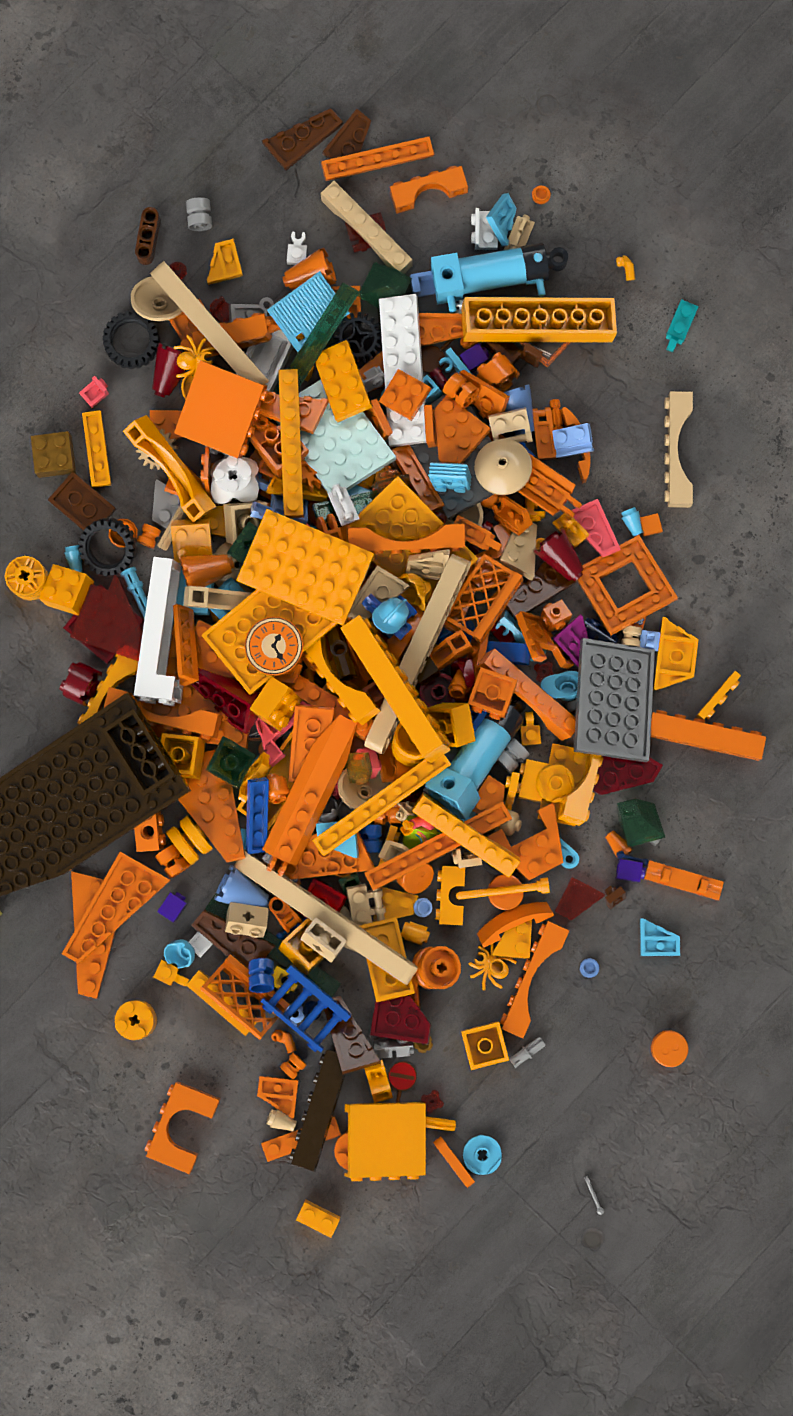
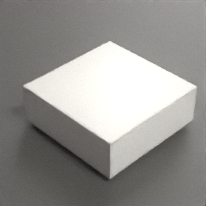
M197 932L189 941L200 958L213 945L200 932Z

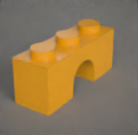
M442 866V870H438L437 881L441 882V889H437L436 901H440V909H436L435 920H439V924L463 925L464 906L452 904L448 895L453 887L465 886V868Z

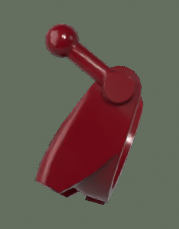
M458 658L451 665L452 679L457 670L460 669L466 686L471 688L475 684L473 661L469 658Z

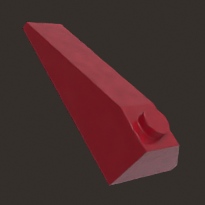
M198 668L199 680L191 685L205 699L209 698L216 705L214 708L218 712L222 711L228 717L227 721L230 725L245 734L249 733L258 718L250 710V707L261 691L257 690L249 695L239 681Z

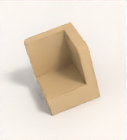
M386 840L378 857L386 862L410 849L401 843Z

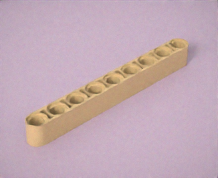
M165 261L161 262L150 272L151 276L238 375L263 385L269 382Z

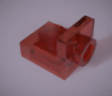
M222 296L219 299H214L210 304L211 315L220 323H230V304Z

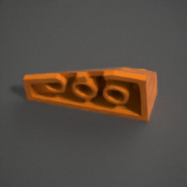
M260 415L259 419H256L254 422L255 431L253 436L249 437V440L275 477L283 480L281 426L273 424L268 418ZM301 441L302 462L309 453V450Z

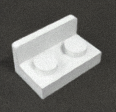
M475 208V214H471V225H475V232H471V243H475V250H497L498 239L486 219L490 211H479V208Z

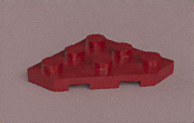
M603 756L602 765L598 767L597 771L599 779L593 787V792L598 795H604L652 783L663 765L650 757L648 762Z
M406 995L381 1002L375 1001L370 1035L429 1044L432 1025L411 995Z

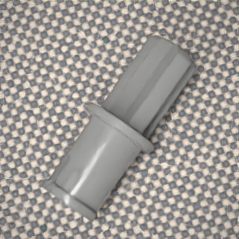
M537 1037L525 1047L522 1046L520 1051L509 1057L510 1062L517 1068L527 1059H532L531 1056L545 1047L544 1041Z

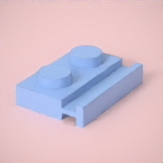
M589 423L552 431L557 454L556 458L594 451Z

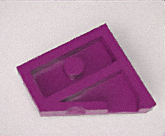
M581 614L553 637V640L578 667L580 640L582 638L589 639Z

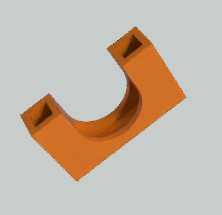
M177 1081L175 1085L171 1084L168 1090L169 1100L162 1105L159 1113L162 1114L160 1122L156 1121L152 1130L155 1135L153 1140H148L145 1151H147L146 1157L190 1174L198 1153L177 1145L171 1139L169 1122L175 1113L182 1110H191L212 1119L220 1098Z

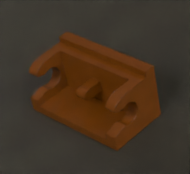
M482 342V345L495 355L500 352L513 365L522 357L523 351L519 350L512 342Z

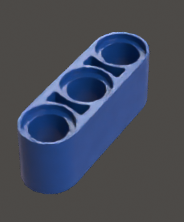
M488 641L486 653L496 649L514 665H529L531 655L527 644Z

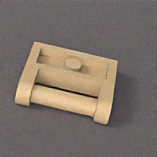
M526 407L488 416L493 441L499 439L498 434L524 429L525 434L503 439L514 440L518 443L525 441L527 443L533 442Z

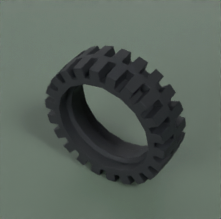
M125 311L124 314L118 313L117 317L113 316L111 318V322L108 321L107 327L103 331V345L107 355L115 364L120 365L122 368L134 369V367H137L138 369L142 365L146 366L149 361L154 359V355L157 354L160 339L156 326L151 320L143 318L135 311ZM126 323L140 324L149 333L150 341L148 347L143 354L137 357L128 358L122 356L113 346L115 332Z
M103 518L86 527L80 536L81 539L78 544L80 547L78 549L81 552V560H85L84 564L90 567L89 570L92 572L96 571V574L112 576L119 574L131 565L137 554L135 553L137 550V545L135 544L137 540L133 537L134 533L129 530L130 527L128 525H124V522L121 520L116 521L115 518ZM111 529L123 538L125 554L119 563L113 565L103 564L93 556L90 541L98 530Z

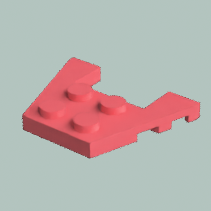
M304 701L300 702V705L312 706ZM294 713L290 717L288 725L281 732L262 721L259 717L255 721L263 743V749L270 755L269 764L272 767L285 757V754L275 741L293 726Z

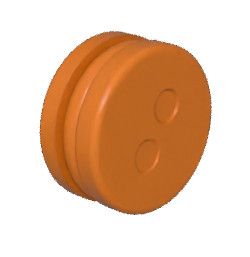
M427 863L396 879V881L410 894L421 893L431 884L434 870Z
M502 874L495 877L490 882L488 888L521 885L522 883L513 875L507 877ZM524 892L488 896L494 907L500 910H511L521 903Z
M665 1030L653 1038L651 1053L659 1064L665 1067H676L685 1061L688 1055V1044L680 1033Z

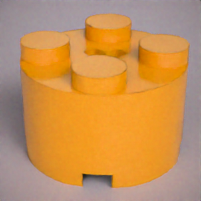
M141 1000L124 1003L115 1015L116 1030L121 1036L129 1040L146 1038L155 1030L157 1025V1016L153 1007ZM138 1016L137 1019L140 1020V1023L134 1025L132 1018Z

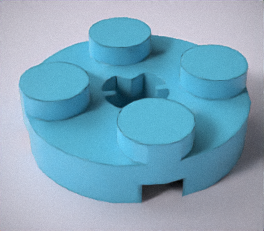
M480 1134L467 1141L463 1150V1159L466 1167L474 1174H491L499 1167L502 1152L500 1145L494 1138ZM479 1150H486L487 1159L483 1160L482 1158V1160H479L477 1152Z

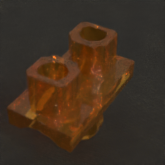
M390 465L384 466V472L379 473L380 479H386L372 484L373 490H377L379 494L395 478L394 475L399 474L398 469L392 470ZM409 474L398 476L408 486Z

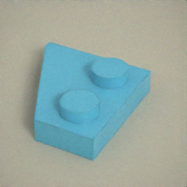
M640 918V956H680V936L644 918Z

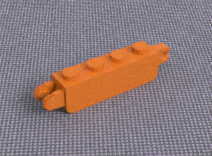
M255 313L245 319L236 318L230 323H219L241 349L269 342L272 338V333L280 330L271 316H266L264 313ZM199 330L193 332V337H191L196 349H198L201 340L205 337ZM187 338L181 341L180 345L190 347L193 350ZM206 339L201 350L213 346ZM216 349L208 351L212 353V356L220 355Z

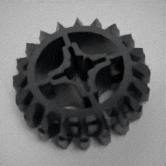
M361 312L357 313L358 318H354L353 313H350V320L347 317H343L346 323L343 324L339 321L338 324L341 326V329H334L335 332L339 333V335H333V339H339L334 345L345 340L349 344H356L360 352L353 353L354 358H356V364H359V358H363V362L366 363V356L373 360L374 358L371 353L374 352L378 355L379 351L375 348H382V344L378 343V341H382V336L378 337V334H381V329L376 330L380 323L378 322L373 325L372 323L375 318L372 317L368 321V314L365 313L364 318H361ZM357 323L368 325L372 331H360ZM352 324L353 334L343 339L344 331ZM355 329H357L360 336H364V339H361L362 347H360L357 340H352L353 337H356ZM370 337H374L371 348L365 352L364 342L370 339Z

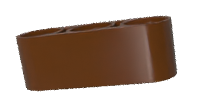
M147 207L142 212L135 254L138 261L143 265H149L153 262L161 223L158 211L153 207ZM151 215L156 216V218L153 221L147 220V218ZM147 233L152 234V237L149 239L143 238ZM143 251L149 252L146 257H141L140 254Z

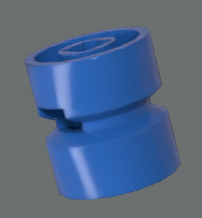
M382 825L365 826L359 833L368 853H380L382 841L379 838L382 836Z
M258 958L249 961V975H251L249 977L250 991L267 993L274 990V977L271 976L274 974L273 960Z

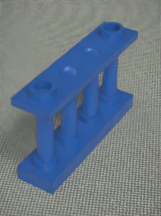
M292 964L286 970L288 979L270 1000L264 997L260 1002L263 1003L262 1008L269 1014L272 1012L302 1036L308 1042L307 1046L314 1052L318 1050L321 1053L324 1047L320 1043L339 1021L344 1020L347 1022L352 1014ZM299 982L304 986L302 988L303 991L286 1012L283 1013L275 1005L294 983ZM308 996H316L319 999L317 1001L318 1004L298 1026L290 1018ZM329 1007L333 1011V1017L313 1039L305 1031L321 1011Z

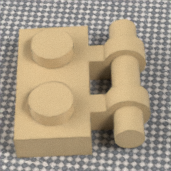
M365 884L346 887L352 922L357 925L372 923L371 915L374 914L377 915L378 921L385 920L384 913L386 910L382 903V889L367 891ZM369 898H374V907H370Z

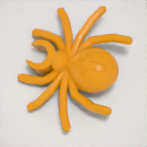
M189 335L186 337L190 341L193 350L182 345L174 346V349L189 351L183 352L177 357V365L181 369L190 371L184 374H177V378L186 377L192 374L194 370L196 373L199 361H206V356H212V353L208 351L215 350L214 347L201 350L206 341L205 337L201 340L198 349H196Z
M494 944L490 945L491 953L482 946H478V949L483 952H478L477 955L481 956L483 961L474 959L475 964L472 962L468 963L471 967L480 970L470 975V978H475L484 972L482 990L486 989L487 974L495 986L500 989L503 988L502 985L492 978L493 976L497 979H503L508 975V965L502 960H507L514 964L517 963L510 957L492 956Z

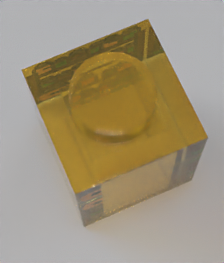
M368 752L349 753L346 768L350 783L364 784L369 782L372 768Z

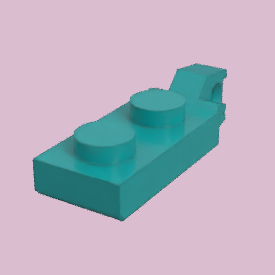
M681 299L666 334V339L670 340L666 348L667 351L673 353L676 344L681 345L684 342L699 306Z

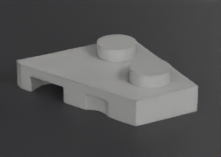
M156 479L152 521L166 529L180 505V499L178 495L165 492L166 484Z

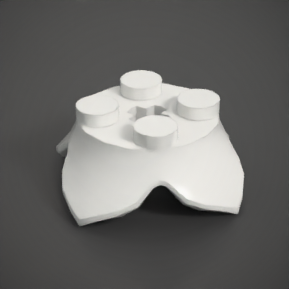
M233 456L217 461L210 471L212 477L211 495L214 502L225 504L233 498L245 503L256 501L259 493V486L255 478L259 471L256 461L246 457L235 458ZM233 475L237 476L235 480L233 478L231 479L230 477Z

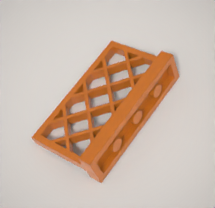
M483 554L460 589L449 613L450 615L453 610L460 609L462 619L453 620L448 615L446 621L460 630L462 629V631L482 644L523 582V576ZM485 560L493 565L494 571L482 573L481 567ZM506 572L510 575L507 581L498 582L497 573ZM495 574L497 584L485 586L484 576ZM481 577L483 587L472 589V580ZM497 587L499 592L497 597L488 599L486 589ZM484 590L486 600L475 602L473 592ZM471 593L473 603L462 605V595ZM487 603V612L478 615L476 605ZM474 606L476 616L464 618L462 608ZM477 619L478 626L474 632L466 627L465 621Z
M230 954L203 984L200 990L260 1040L279 1018L276 1014L274 1018H266L265 1010L262 1008L263 1003L260 1001L264 997L270 1000L276 992L255 993L250 991L249 977L251 975H249V969ZM223 970L229 975L230 980H221L220 972ZM209 984H218L219 992H213L207 986ZM222 984H230L232 992H223ZM235 984L242 986L244 992H236ZM224 997H232L234 1005H228L224 1002ZM237 997H245L247 1005H238ZM250 997H255L259 1001V1005H251ZM281 998L275 1006L284 1013L290 1004ZM239 1009H247L249 1018L242 1017L239 1014ZM252 1009L260 1010L262 1018H253ZM254 1022L263 1023L262 1032L254 1027Z

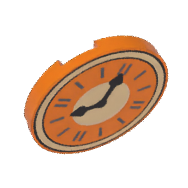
M267 617L256 622L248 631L245 639V654L250 664L259 672L266 675H283L290 672L299 663L303 653L304 642L300 631L292 622L281 617Z

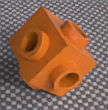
M561 599L554 604L548 603L543 607L540 621L545 628L547 627L549 632L559 631L570 622L572 613Z

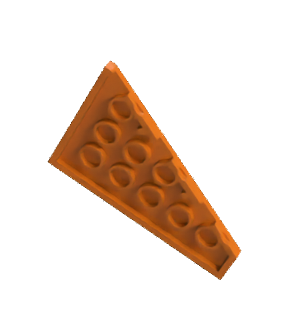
M226 749L206 751L203 756L200 779L183 777L191 791L178 799V801L226 862L245 859Z

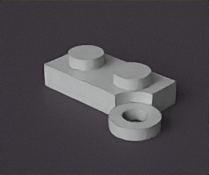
M265 297L259 301V305L230 304L229 322H233L236 318L245 319L251 317L255 313H264L267 316V309L269 308H265L263 303L268 302L269 308L274 303L272 299Z

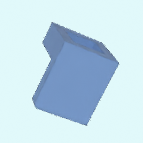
M432 271L410 274L412 294H416L417 297L435 294Z

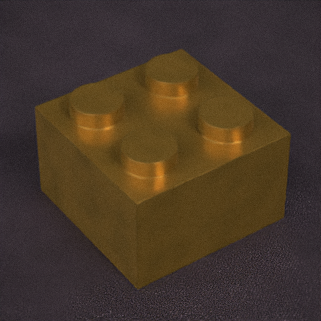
M69 431L31 436L34 471L38 478L66 475L72 472L76 473L73 442Z

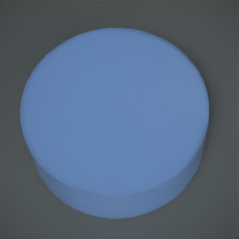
M587 958L580 963L579 969L583 976L592 978L598 974L599 964L596 960Z

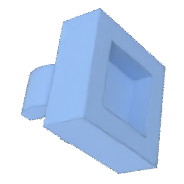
M642 630L640 647L655 649V652H658L660 632Z

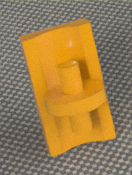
M563 513L552 522L559 532H561L560 528L564 527L574 548L589 537V533L574 517L571 518Z

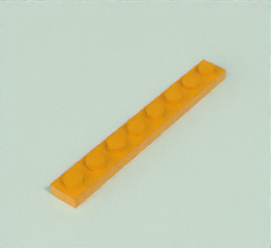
M298 369L278 370L284 516L300 518L304 516Z
M445 755L432 763L424 759L313 839V843L321 854L325 856L451 765L450 761Z

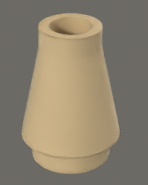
M271 1109L266 1124L270 1125V1128L292 1132L297 1123L296 1120L278 1109Z

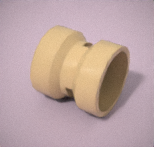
M636 626L624 628L622 631L624 638L621 640V644L640 647L639 636L642 634V628Z

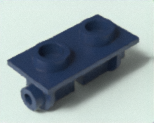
M587 617L584 621L587 624L585 628L589 639H594L597 635L599 636V641L611 643L612 641L614 643L618 641L617 634L615 633L610 636L609 632L600 626L601 623L597 619Z

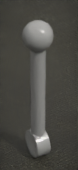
M585 1176L584 1179L596 1204L597 1213L602 1215L604 1214V1209L599 1204L588 1176Z

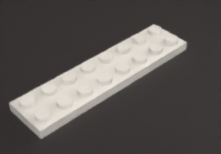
M410 294L379 299L385 390L398 369L423 382L417 295ZM425 400L412 421L386 407L387 421L393 431L388 436L390 447L427 443L424 413Z

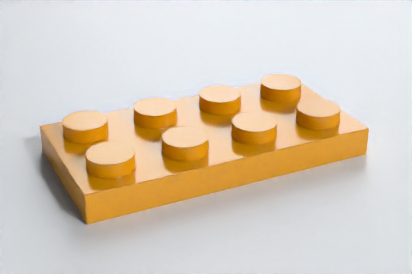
M347 340L312 355L337 422L372 408Z
M552 743L548 764H559L568 768L574 777L575 790L582 780L587 755L586 753L574 752L573 747ZM542 798L539 809L551 804L552 802L546 801ZM561 802L554 803L556 818H558ZM557 819L559 824L576 826L575 824Z
M397 917L359 925L406 958ZM366 958L376 1002L415 994L412 979L406 985Z

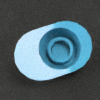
M392 597L382 602L372 613V620L375 626L384 633H396L406 623L409 615V609L406 605L407 599L401 600Z
M566 671L547 676L542 680L540 686L552 698L572 701L577 698L578 672Z

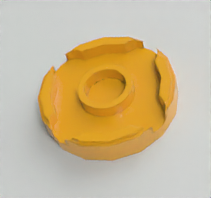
M559 764L544 767L536 780L537 791L540 796L552 803L562 802L572 793L575 786L571 771Z

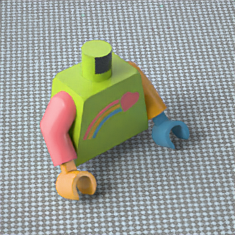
M408 815L407 820H404L402 823L403 827H400L404 835L403 845L409 849L442 833L437 832V828L417 815Z

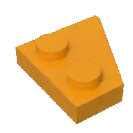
M264 751L241 777L238 799L244 803L247 800V781L249 779L261 778L270 767V755Z
M532 920L505 931L492 952V956L530 959Z

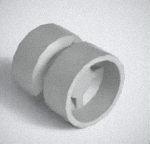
M201 197L187 200L186 209L187 214H189L187 217L188 229L192 231L211 229L212 217L209 216L211 212L210 200Z
M513 738L499 756L497 762L511 774L518 767V762H523L530 754Z

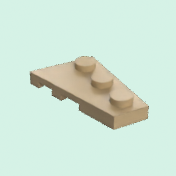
M533 523L519 536L512 532L499 559V563L531 581L535 575L536 554L533 552V549L536 547L537 524Z
M376 566L357 595L348 617L354 619L361 615L364 619L368 618L370 620L372 613L367 611L361 604L368 595L372 594L380 602H383L392 597L397 598L410 588V585L381 567Z

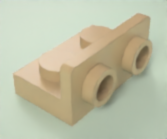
M460 847L452 851L453 862L459 868L482 865L481 858L471 851L465 852L464 856H461Z

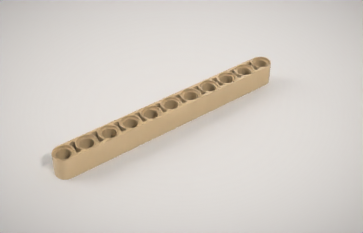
M454 554L450 556L399 666L409 678L406 681H409L414 687H416L418 682L417 676L419 672H422L427 662L425 659L430 656L471 566V561ZM385 698L380 707L381 712L377 714L364 743L365 747L380 754L385 753L399 723L398 717Z
M244 849L246 858L236 861L234 867L311 921L316 917L347 940L346 945L406 985L409 984L418 970L414 963L284 874L282 877L277 875L278 870L275 868L271 872L267 871L268 864L254 854H248Z

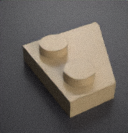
M450 550L410 555L405 573H415L420 577L439 580L448 562Z

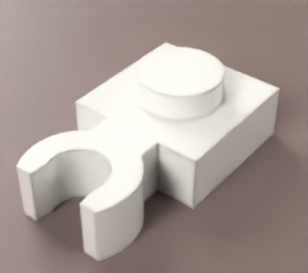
M292 232L291 239L294 244H288L287 265H296L306 258L307 245H302L306 240L305 232H302L301 239H296L295 232Z

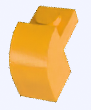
M380 1060L381 1064L364 1068L374 1103L393 1098L383 1060Z

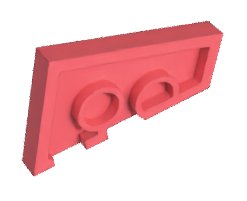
M598 499L582 505L580 509L575 508L572 510L575 514L574 519L589 533V537L586 540L602 557L621 550Z

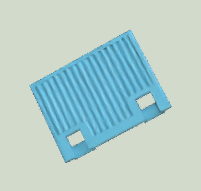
M320 271L267 309L297 352L342 320L343 317L350 314ZM337 307L340 312L333 316L330 311ZM300 333H303L305 338H303L301 341H298L296 339V336H298Z

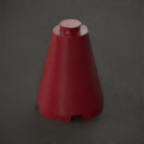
M159 343L152 389L155 390V395L165 398L166 395H171L182 378H177L176 375L184 374L186 370L181 369L177 365V357L183 352L168 346L163 349V344Z
M561 527L560 533L557 531L553 532L540 543V549L538 550L535 547L533 552L568 581L572 579L576 581L583 575L582 571L584 568L564 527Z

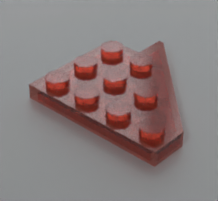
M116 575L113 577L109 590L93 584L90 585L70 638L139 662L143 631L123 586Z

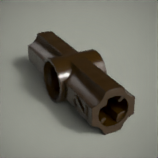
M337 624L326 635L340 681H349L357 675L344 633L340 629L342 626ZM339 649H345L342 654H336Z

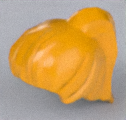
M415 573L402 574L398 578L410 585V588L403 592L401 596L407 599V602L411 605H416L422 611H425L426 603L432 596L430 582L423 580Z

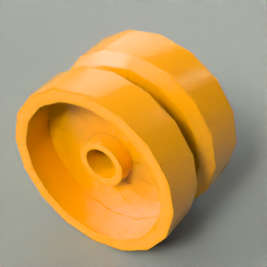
M400 722L392 739V753L397 761L403 765L415 767L425 758H423Z
M185 816L179 821L185 833H182L177 827L173 826L166 831V834L188 863L193 865L199 860V855L194 849L195 847L205 855L213 847L199 826L189 816Z

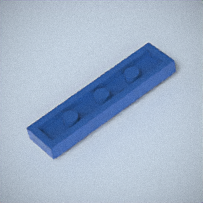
M266 777L249 779L247 781L246 852L248 854L265 852L262 848L267 840L269 780Z

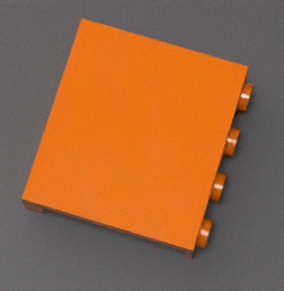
M200 360L174 433L235 458H242L248 451V439L254 434V422L261 415L262 409L260 406L262 401H265L267 398L268 390L266 389L268 385L257 383L214 366L209 362Z

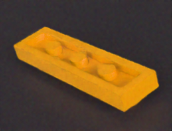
M98 410L82 413L92 488L110 486L112 484L102 412Z

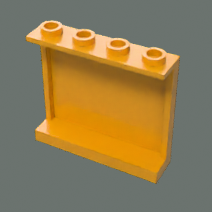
M425 1103L345 1104V1112L348 1113V1173H344V1176L351 1178V1181H363V1178L370 1177L371 1181H380L382 1177H389V1180H400V1176H407V1179H419V1176L426 1175Z

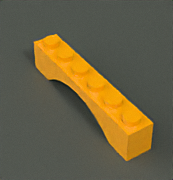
M147 415L134 420L123 430L136 448L150 456L164 470L177 491L181 508L193 523L205 517L216 507Z
M324 635L306 650L305 657L311 664H316L318 667L315 669L322 679L324 677L327 679V687L332 693L336 692L338 694V702L343 708L347 707L350 713L348 715L352 721L364 725L381 710L367 693L344 685L336 677L328 660L327 637Z
M126 644L123 648H119L115 656L117 660L114 665L110 664L108 667L106 679L104 681L101 680L96 690L98 693L95 698L92 697L87 704L88 710L80 716L77 724H81L102 710L109 687L116 688L128 678L137 675L140 652Z
M586 754V767L582 780L577 788L562 800L557 819L578 826L588 820L590 810H588L589 803H592L595 793L592 791L599 779L597 771L598 767L602 765L603 756Z
M425 792L421 794L412 807L413 813L507 877H510L519 865L520 857L473 829Z

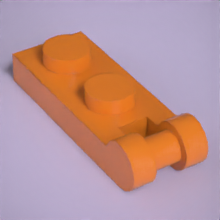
M545 407L542 410L534 408L533 420L537 459L540 461L556 459L557 454L552 434L554 429L551 407ZM539 417H545L546 421L539 422Z

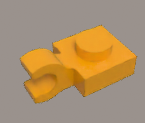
M525 712L526 726L520 727L521 745L541 744L540 725H534L533 712Z
M161 960L153 978L172 986L173 981L182 986H186L189 982L188 978L177 974L179 969L176 966L168 964L164 960Z

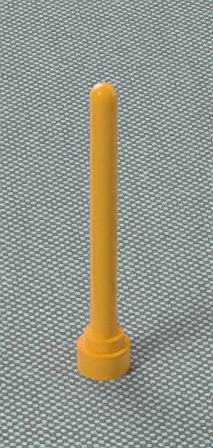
M547 877L540 878L536 883L462 891L456 893V898L460 900L536 890L542 894L550 893L549 881Z

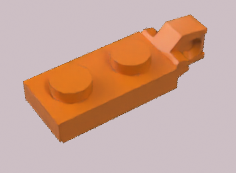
M457 515L453 524H465V541L482 550L488 551L489 547L496 551L500 550L502 544L494 540L495 535L492 532Z

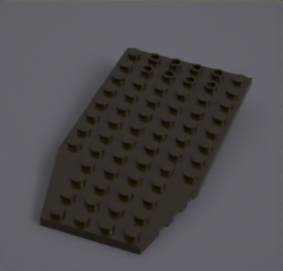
M127 692L0 778V897L65 875L191 791L130 692Z

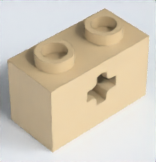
M230 902L227 910L225 932L234 935L241 934L254 938H263L267 928L268 908Z
M316 917L300 939L331 963L347 942V940Z

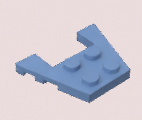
M258 473L255 478L259 489L267 491L271 480L268 482L262 479V474ZM271 494L270 507L254 501L251 506L250 517L262 519L266 509L284 516L283 496ZM303 499L304 517L290 519L305 525L308 521V500Z

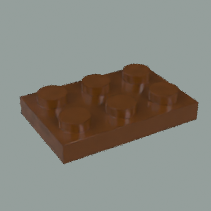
M74 472L65 479L48 499L52 505L83 531L91 523L99 519L109 518L116 510L113 505Z

